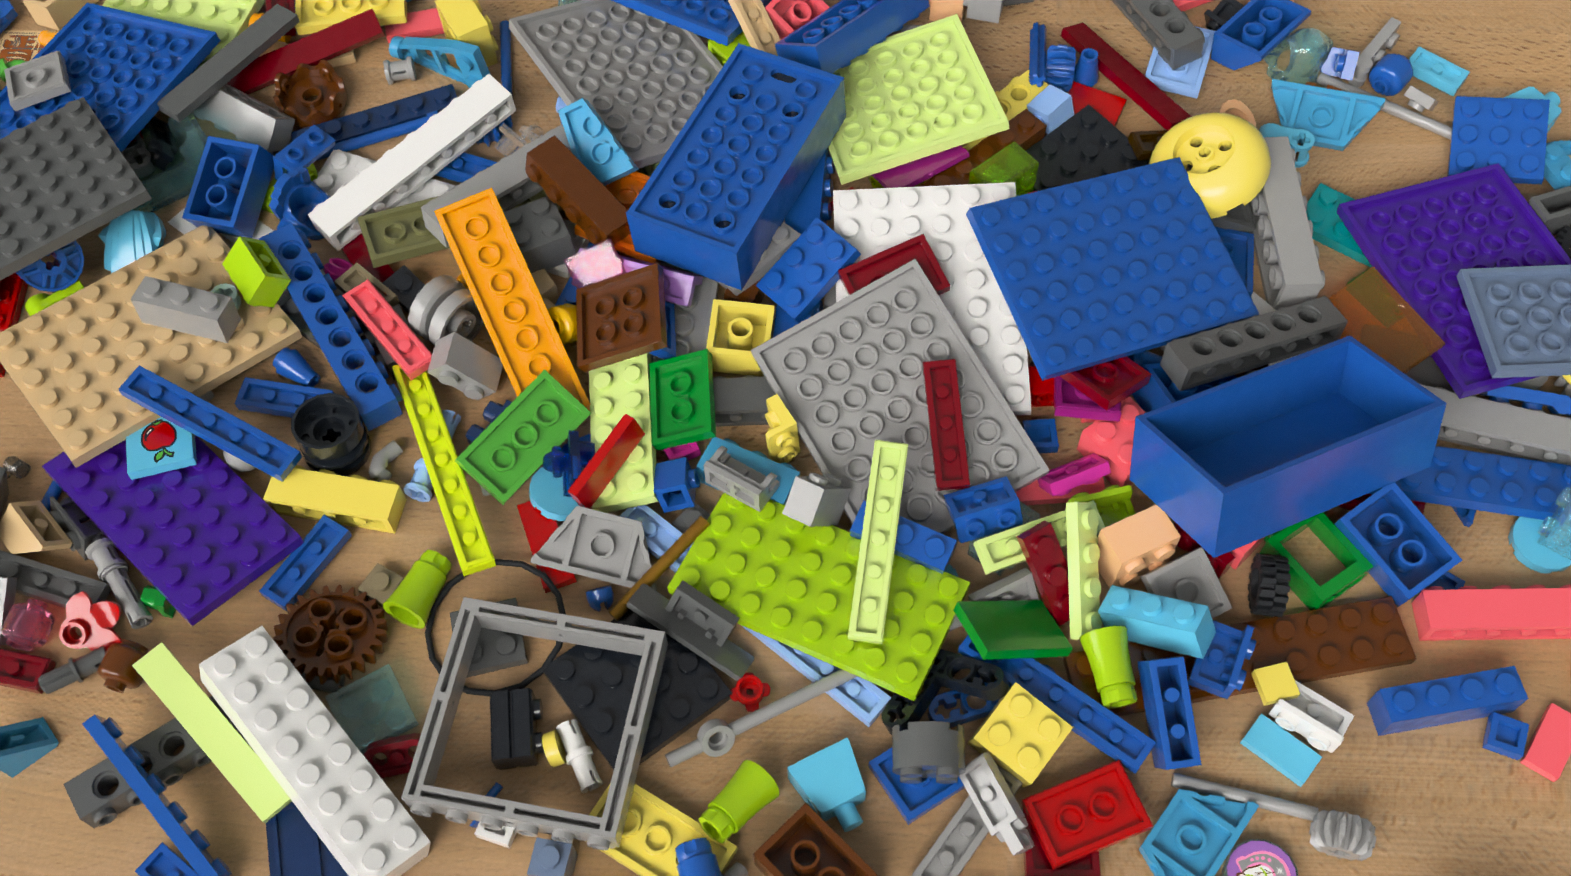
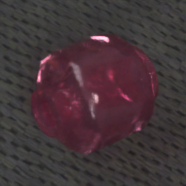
M27 599L26 603L12 605L1 629L2 635L7 639L6 644L15 649L29 652L33 651L34 648L44 646L55 622V616L47 610L48 605L36 599Z

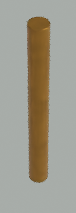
M700 516L608 613L616 621H619L629 610L626 604L642 584L651 587L710 525L709 522Z

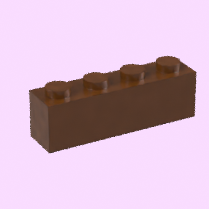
M555 135L527 152L525 171L530 180L537 182L545 190L547 197L565 211L568 219L580 226L591 243L597 244L603 251H606L631 234L626 216L628 210Z

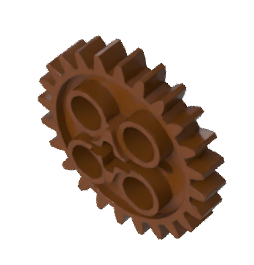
M326 585L323 587L322 594H317L315 590L311 589L310 598L308 599L298 595L299 605L287 604L288 614H279L280 624L274 625L276 636L273 637V640L300 675L305 674L306 682L308 683L315 676H319L321 685H324L328 677H333L335 684H339L340 675L343 674L352 680L353 670L355 669L365 673V662L376 664L375 653L383 654V643L388 641L387 620L385 619L383 608H378L377 600L372 599L368 601L367 592L356 596L355 587L350 588L347 593H344L341 585L337 586L335 592H330Z

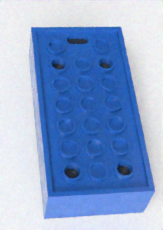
M738 43L626 213L635 251L742 290L761 260L763 252L770 245L778 227L782 225L846 118L844 77Z

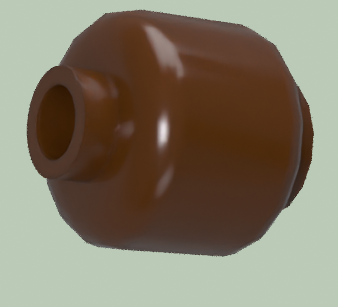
M123 639L121 643L111 644L97 670L101 678L106 680L103 686L119 693H124L126 688L136 689L140 687L144 679L132 665L147 654L148 648Z

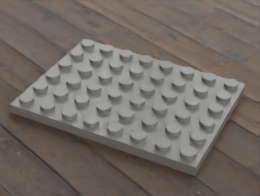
M580 0L509 19V29L564 103L568 106L581 98L588 100L638 168L646 167L662 160L723 68L721 63L696 34L611 0Z
M916 259L751 350L753 358L775 395L778 394L796 421L798 434L822 474L829 473L842 479V485L851 488L844 511L852 525L863 500L867 501L875 440L908 444L899 516L941 534L955 527L945 505L943 495L962 489L936 491L923 362L956 360L970 487L1007 476L1014 491L1017 492L1045 476L1050 471Z

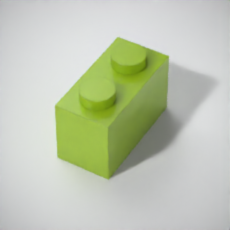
M239 236L222 263L230 279L242 294L243 299L252 306L274 308L291 281L267 243L263 240Z

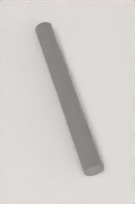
M1173 773L1171 787L1195 791L1204 795L1225 797V800L1244 804L1247 801L1254 802L1259 805L1258 808L1313 821L1314 815L1319 812L1318 807L1178 773Z

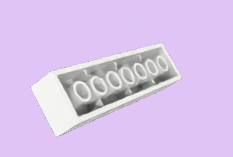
M260 626L199 663L201 682L348 876H401L428 856L431 841L263 626Z

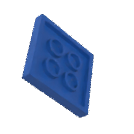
M1456 96L1447 176L1499 163L1513 183L1542 185L1545 170L1550 100Z

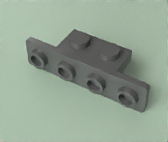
M685 581L679 584L670 600L648 585L642 584L626 604L627 608L736 681L744 676L754 661V656L728 640L729 635L740 618Z

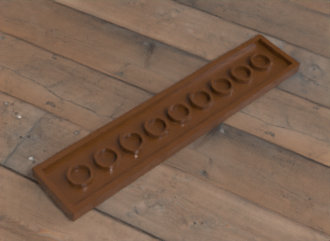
M1392 596L1227 625L1240 631H1244L1247 625L1254 627L1251 639L1256 640V646L1250 660L1244 659L1242 669L1247 671L1243 686L1240 691L1234 689L1230 696L1257 692V687L1251 675L1253 670L1283 662L1288 663L1294 680L1302 684L1412 664L1417 659ZM1134 642L1128 643L1132 671L1136 682L1134 688L1137 701L1131 705L1108 710L1117 716L1145 712L1137 661L1184 657L1188 679L1195 657ZM1085 651L1070 653L1068 657H1063L1069 683L1103 705L1101 694L1097 692L1094 676ZM1189 685L1191 703L1222 698Z

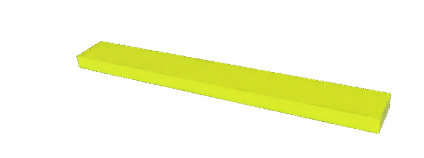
M398 364L392 366L463 576L495 567V559L464 472L455 462L458 456L427 370L413 380H410Z

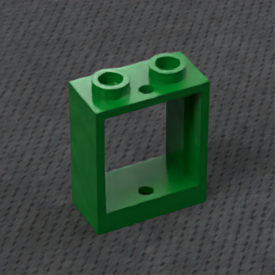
M1323 512L1265 536L1263 540L1266 543L1260 551V554L1279 555L1288 558V564H1290L1289 574H1291V580L1289 581L1290 589L1310 611L1327 606L1361 582L1373 568V565ZM1308 527L1346 567L1345 570L1322 586H1319L1283 547L1284 543Z

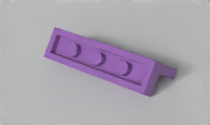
M579 248L574 278L597 283L654 263L594 248ZM660 265L663 268L665 301L687 307L691 306L695 285H702L703 276Z

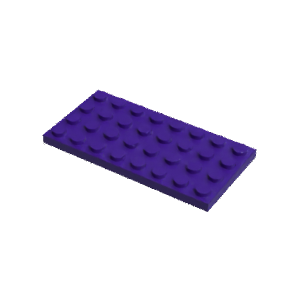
M196 435L197 465L131 480L127 474L126 440L77 468L65 452L42 465L46 473L192 627L304 543L301 536Z

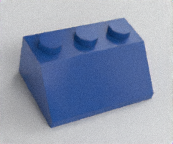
M1251 0L1214 33L1211 60L1233 71L1260 62L1311 15L1312 10L1290 0Z

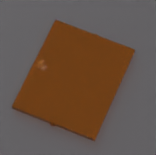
M1374 267L1368 269L1328 298L1348 320L1340 339L1352 336L1404 374H1407L1410 369L1445 345V342Z

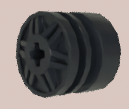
M320 394L306 400L296 409L291 420V431L311 471L319 472V470L325 469L337 475L348 476L358 471L367 462L371 453V440L363 425L361 415L352 400L340 394Z

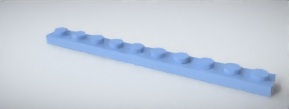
M647 505L627 508L620 515L621 517L643 523L648 551L657 559L683 534ZM693 543L669 567L673 572H677ZM742 626L811 682H816L840 670L838 667ZM856 677L825 692L868 727L879 717L891 699L888 694L874 683L860 677Z

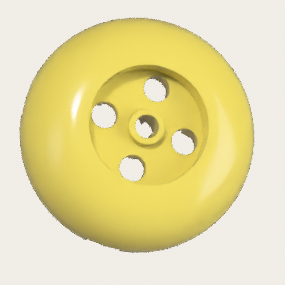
M1219 112L1195 115L1173 126L1158 141L1149 161V164L1180 157L1185 169L1188 164L1192 165V169L1187 171L1189 181L1201 198L1211 219L1225 216L1228 210L1242 203L1245 206L1252 201L1264 187L1271 168L1269 148L1260 131L1253 124L1239 116Z

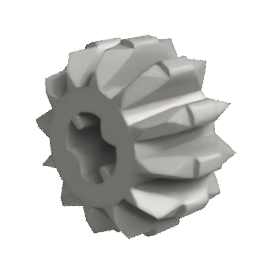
M1322 810L1314 815L1313 823L1310 825V844L1318 852H1324L1327 856H1335L1339 859L1344 858L1351 861L1355 859L1363 861L1372 857V850L1375 848L1376 827L1368 819L1361 818L1359 815H1352L1346 811Z

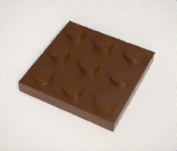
M658 263L576 289L577 367L581 371H591L667 347L663 268Z

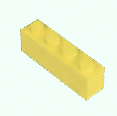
M299 465L293 468L283 482L271 477L263 500L277 514L317 521L325 515L341 525L394 534L396 533L407 500L400 486L390 480L377 482L367 480L365 477L355 474L347 477L337 475L325 469L319 470V472L311 471Z

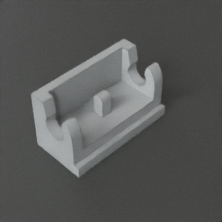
M720 446L709 461L707 460L703 465L705 482L761 512L780 486V481L776 480L777 475L772 472L768 476L761 474L732 458L730 454L726 453L728 449Z

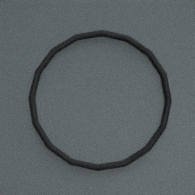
M495 559L496 565L522 567L542 578L556 597L559 614L566 615L562 594L546 573L523 561ZM462 572L444 586L432 606L426 625L425 638L429 660L439 674L442 666L435 657L431 635L436 610L451 587L466 577L463 576ZM556 641L555 647L542 667L521 683L498 690L475 689L464 685L463 692L471 695L490 696V693L496 691H512L525 688L544 673L543 670L555 659L562 648L563 642Z

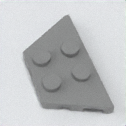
M576 506L566 520L553 532L548 541L534 554L530 561L533 564L630 588L652 567L641 521L581 506ZM654 583V584L651 586V588L654 589L655 591H656V589H657V588H656V583Z

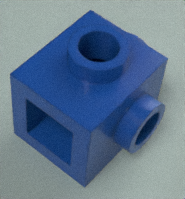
M687 457L656 463L653 491L663 512L694 507L696 488L700 487V479L697 470L691 469Z

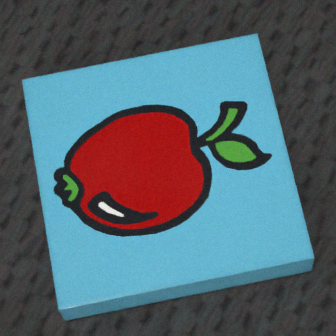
M160 417L127 436V474L130 479L134 480L197 465L195 435Z

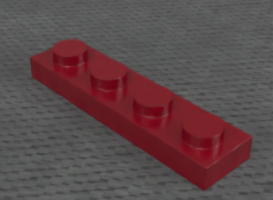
M956 360L923 362L936 491L969 488L970 479Z

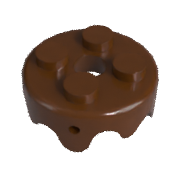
M320 60L318 66H309L304 63L298 64L295 73L289 77L282 72L277 73L275 76L276 89L273 96L274 101L280 112L295 119V126L310 127L333 120L346 106L347 90L342 77L337 75L331 64L326 60ZM311 96H318L313 101H307Z

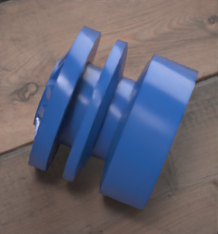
M75 240L50 253L55 257L53 262L48 261L45 263L41 258L17 271L16 274L28 285L41 291L55 292L66 289L75 283L83 272L85 259L82 248Z

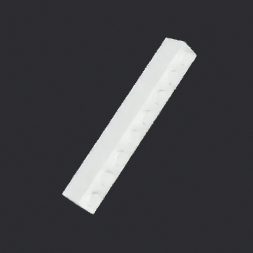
M490 74L476 81L469 90L460 97L454 98L442 111L432 115L424 125L416 131L409 133L393 149L387 150L379 160L370 167L364 168L357 177L348 184L341 186L325 202L318 204L308 214L316 230L337 251L341 250L362 233L357 217L394 208L516 111L512 94Z

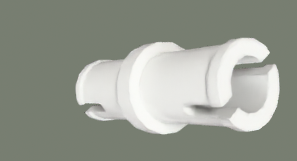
M571 719L570 722L567 720L559 724L556 730L567 753L565 760L568 765H572L581 787V792H588L587 788H589V791L597 789L603 782L591 757L594 754L592 748L586 745L577 719Z

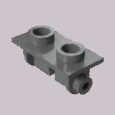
M53 496L50 497L51 511L49 513L73 544L70 549L72 551L77 550L84 560H88L85 553L86 548L94 541L106 538V535L92 520L87 521L90 518L70 497L64 498L60 504Z

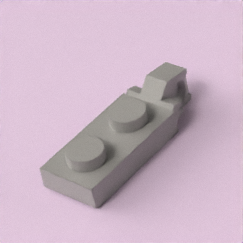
M990 752L982 753L965 766L966 772L959 775L991 836L996 835L1000 842H1006L1013 856L1023 854L1035 846L1028 830L1025 828L1028 826L1027 820L1024 818L1025 815Z

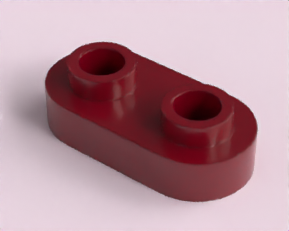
M411 733L374 741L365 748L363 756L381 779L409 773L415 752L410 747L418 745L421 733ZM378 753L385 754L387 758L378 759L375 755Z

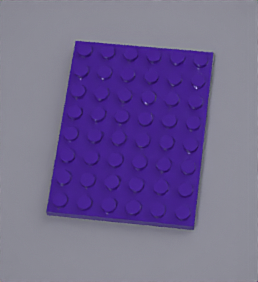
M1499 163L1339 204L1336 212L1459 399L1537 378L1491 377L1457 280L1460 269L1571 264V259Z

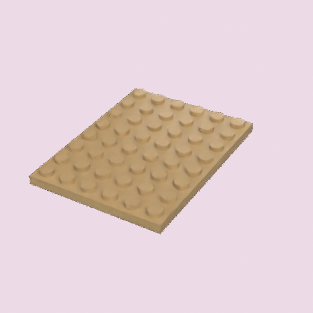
M202 225L0 332V363L76 468L126 440L127 436L161 417L122 396L119 391L120 386L139 365L200 397L303 338L299 328L277 303L274 308L252 306L243 299L242 294L222 265L231 249L212 227ZM145 276L210 292L215 286L227 283L236 287L241 298V305L237 310L241 320L228 343L142 323L130 299Z

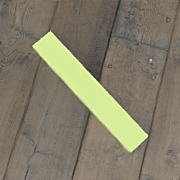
M875 440L848 640L876 644L883 643L908 444L881 440Z
M161 642L132 665L262 822L266 824L292 801L247 741L166 645Z

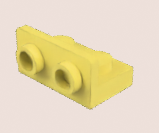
M778 394L766 399L768 413L765 414V418L770 426L765 434L770 460L777 463H788L800 453L797 423Z

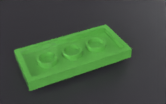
M544 370L456 458L455 462L499 503L504 505L590 416L591 412Z

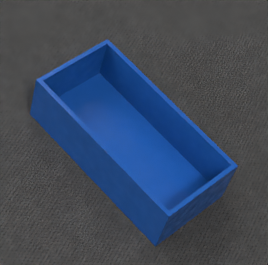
M1347 336L1136 416L1129 480L1213 558H1216L1429 468L1447 403L1352 336Z

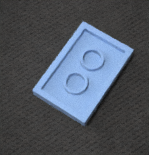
M1195 26L1203 32L1205 38L1202 57L1172 70L1154 47L1145 76L1162 91L1197 99L1212 50L1213 36L1216 31Z

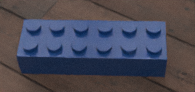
M841 0L775 43L777 54L780 57L833 74L838 69L849 66L851 60L857 56L866 54L873 45L885 41L886 36L892 32L901 30L908 21L918 18L921 12L930 7L929 1Z

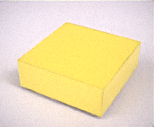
M1287 662L1254 669L1251 673L1264 706L1275 704L1279 699L1284 701L1295 699L1300 695Z

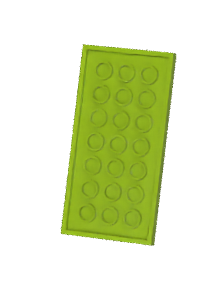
M723 493L707 519L710 525L694 541L669 583L668 593L673 595L679 584L685 581L739 617L738 624L916 701L956 618L953 610L958 601H964L970 588V582L945 571L941 574L894 554L883 643L876 644L848 640L861 540L850 536V532L834 525L810 527L782 514L785 505L773 500H769L761 512H758L728 494Z

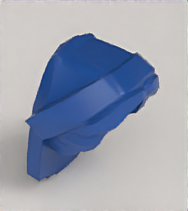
M298 167L295 170L291 169L287 174L284 173L278 178L274 185V191L270 195L272 200L269 207L280 220L276 229L292 223L298 233L303 231L308 239H323L324 237L316 230L308 214L318 204L330 198V196L314 181H311L307 168Z

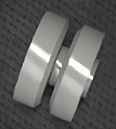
M449 275L435 277L424 285L416 295L408 316L409 327L425 340H429L434 346L437 340L453 332L472 342L484 324L470 290L466 289L461 282Z

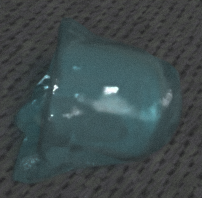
M1312 27L1298 29L1287 36L1263 58L1269 65L1267 75L1271 78V81L1276 79L1299 84H1306V82L1316 83L1318 72L1332 49V39L1319 29ZM1285 50H1291L1289 65L1285 71L1279 70L1277 68V61L1280 54Z

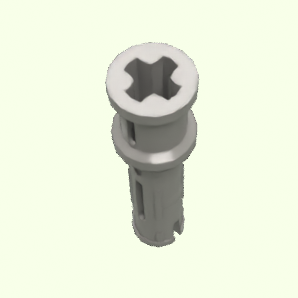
M102 538L91 543L86 548L85 553L88 559L93 560L96 564L99 579L108 583L131 627L133 629H140L150 624V620H153V617L141 601V596L133 582H131L127 574L129 566L126 560L120 559L116 552V546L109 538Z

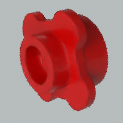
M746 672L738 680L736 687L730 690L732 692L730 698L734 702L739 701L745 705L748 712H754L759 709L761 700L769 696L770 686L768 683H762L753 673ZM751 689L753 690V694L748 695L747 691Z

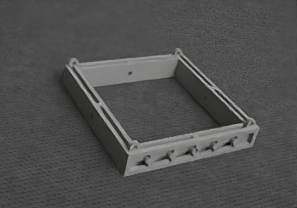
M463 597L401 799L411 808V813L423 817H431L432 813L445 815V819L455 823L466 824L467 819L481 821V826L492 830H502V826L516 828L517 833L529 837H537L539 832L552 835L551 839L571 844L573 839L587 841V846L598 850L620 847L668 647L666 633L664 631ZM481 628L642 656L602 817L434 786Z

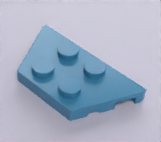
M1272 79L1271 83L1280 125L1307 130L1315 138L1313 146L1344 151L1383 108L1386 99Z
M1178 789L1140 846L1139 851L1154 876H1215L1259 805L1249 801L1246 804L1225 800V797L1216 795L1202 796L1195 791Z

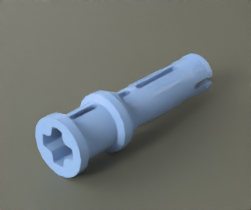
M446 409L442 411L452 439L461 421V416L457 414L453 419L456 412ZM420 458L414 464L415 472L410 483H407L403 490L407 496L414 500L429 502L433 496L431 492L433 486L424 460Z

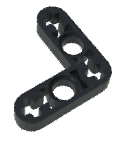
M940 649L922 686L925 687L923 693L917 697L916 701L894 693L882 712V721L888 732L892 735L893 726L899 724L900 731L908 730V722L920 721L941 687L986 701H995L1007 693L1009 682L1003 670L996 665ZM970 669V673L965 678H954L958 671Z

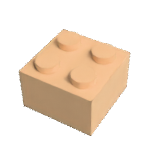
M1157 505L1149 507L1100 530L1097 538L1100 550L1098 571L1109 589L1112 585L1128 588L1140 580V576L1168 563L1176 551L1175 548L1181 535L1161 508Z

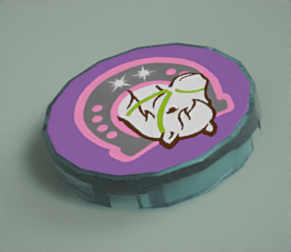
M1249 839L1238 844L1228 854L1222 868V876H1298V871L1291 856L1279 845L1265 839Z

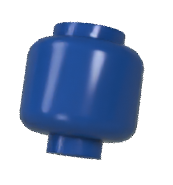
M1394 53L1387 54L1371 69L1369 82L1377 93L1385 96H1394L1400 93L1413 77V68L1405 56Z

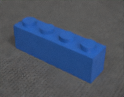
M1515 666L1379 689L1367 702V706L1378 736L1485 718L1493 712L1499 714L1512 713L1528 700V696Z

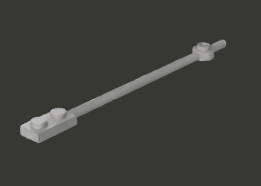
M1026 567L968 595L969 601L1039 600L1033 575ZM957 616L949 632L962 626ZM840 669L729 724L722 719H711L700 727L696 740L665 754L669 766L673 767L702 752L711 757L722 756L733 747L735 736L858 676Z

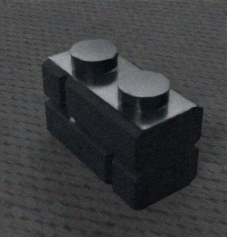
M530 688L490 693L491 761L496 769L504 770L516 767L537 766L539 764L538 754L544 753L542 745L543 733L537 732V720L543 719L541 699H536Z

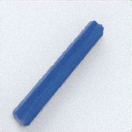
M1036 22L1033 24V29L1030 30L1029 82L1031 85L1036 84L1038 87L1043 86V81L1046 80L1047 28L1045 24L1039 25Z

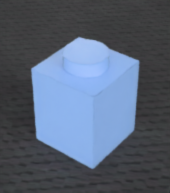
M1051 84L1027 104L1028 111L1047 125L1046 134H1049L1074 116L1072 96Z

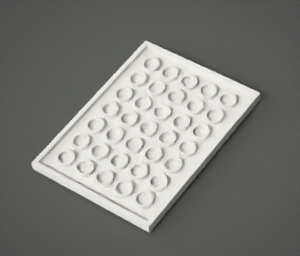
M1015 182L833 190L834 231L861 253L860 257L853 264L924 234L950 284V291L939 295L1014 415H1031L1027 347L966 216L967 211L971 207L1016 197ZM841 279L836 282V302L848 296Z

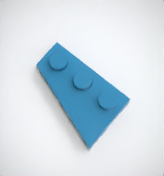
M581 98L558 110L571 152L604 186L639 170L588 100Z

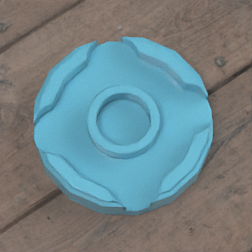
M566 462L549 463L539 468L532 476L529 486V497L533 507L535 508L536 506L541 511V515L548 519L565 521L573 509L579 506L568 493V490L583 469Z
M1519 517L1511 526L1508 535L1509 545L1512 543V547L1515 550L1513 554L1527 568L1539 573L1551 574L1552 572L1564 571L1571 565V524Z

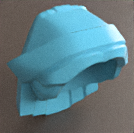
M134 209L112 220L98 235L105 244L104 269L113 273L162 247L166 237V229L162 220L153 212Z

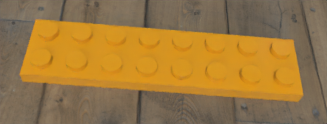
M489 188L435 210V215L517 397L546 370L590 411L588 398L493 189Z

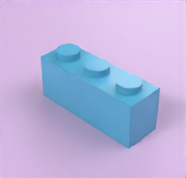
M1115 585L1111 586L1098 610L1103 626L1126 627L1128 641L1200 659L1204 658L1216 634L1209 606Z

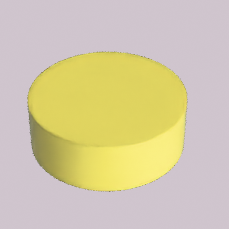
M553 730L543 734L542 745L549 764L553 767L566 764V753L558 732Z

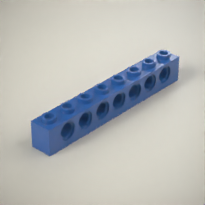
M290 223L258 238L267 243L291 279L286 287L289 295L348 397L356 405L367 430L371 431L402 415L403 413L398 402L403 400L395 384L390 386L387 384L385 379L389 378V375L382 362L375 363L372 359V356L376 355L372 345L367 338L361 340L359 334L363 333L354 316L348 318L346 312L350 310L342 295H334L333 291L337 288L329 273L325 275L321 273L320 270L324 269V266L317 253H309L308 249L312 248L305 233L303 231L298 233L293 224Z

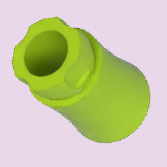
M427 549L420 559L414 562L397 589L383 603L384 610L394 619L405 625L417 629L424 628L432 606L447 580L446 576L452 566L450 560L436 551Z
M1109 626L1083 634L1079 640L1088 658L1097 692L1101 694L1103 706L1107 707V709H1114L1135 703L1137 701L1134 688L1136 682L1131 666L1127 628L1124 626Z
M744 760L730 781L708 804V808L699 817L703 831L711 839L724 843L732 834H736L762 808L778 798L780 794L779 788L772 776L764 768L753 761Z

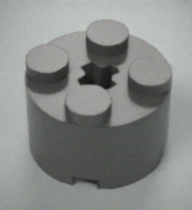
M942 721L908 722V730L900 731L899 724L893 726V773L900 775V782L906 784L921 783L922 778L927 777L936 778V783L940 784L957 783L959 775L966 772L964 726L958 724L957 731L950 730V722Z

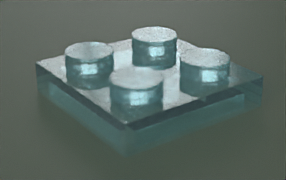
M389 664L326 696L336 721L362 754L370 743L397 737L419 725Z

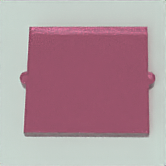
M611 239L564 260L573 279L572 285L576 286L577 289L626 273L623 266L624 260L619 258Z

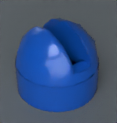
M611 585L585 592L589 606L595 611H601L600 603L604 602L606 610L613 604L614 594Z

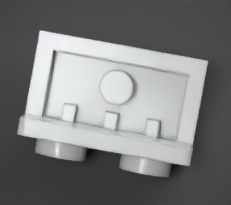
M1295 680L1300 692L1298 698L1287 701L1279 699L1273 705L1268 715L1273 717L1282 728L1288 731H1296L1307 738V741L1313 747L1333 753L1344 740L1343 735L1354 715Z

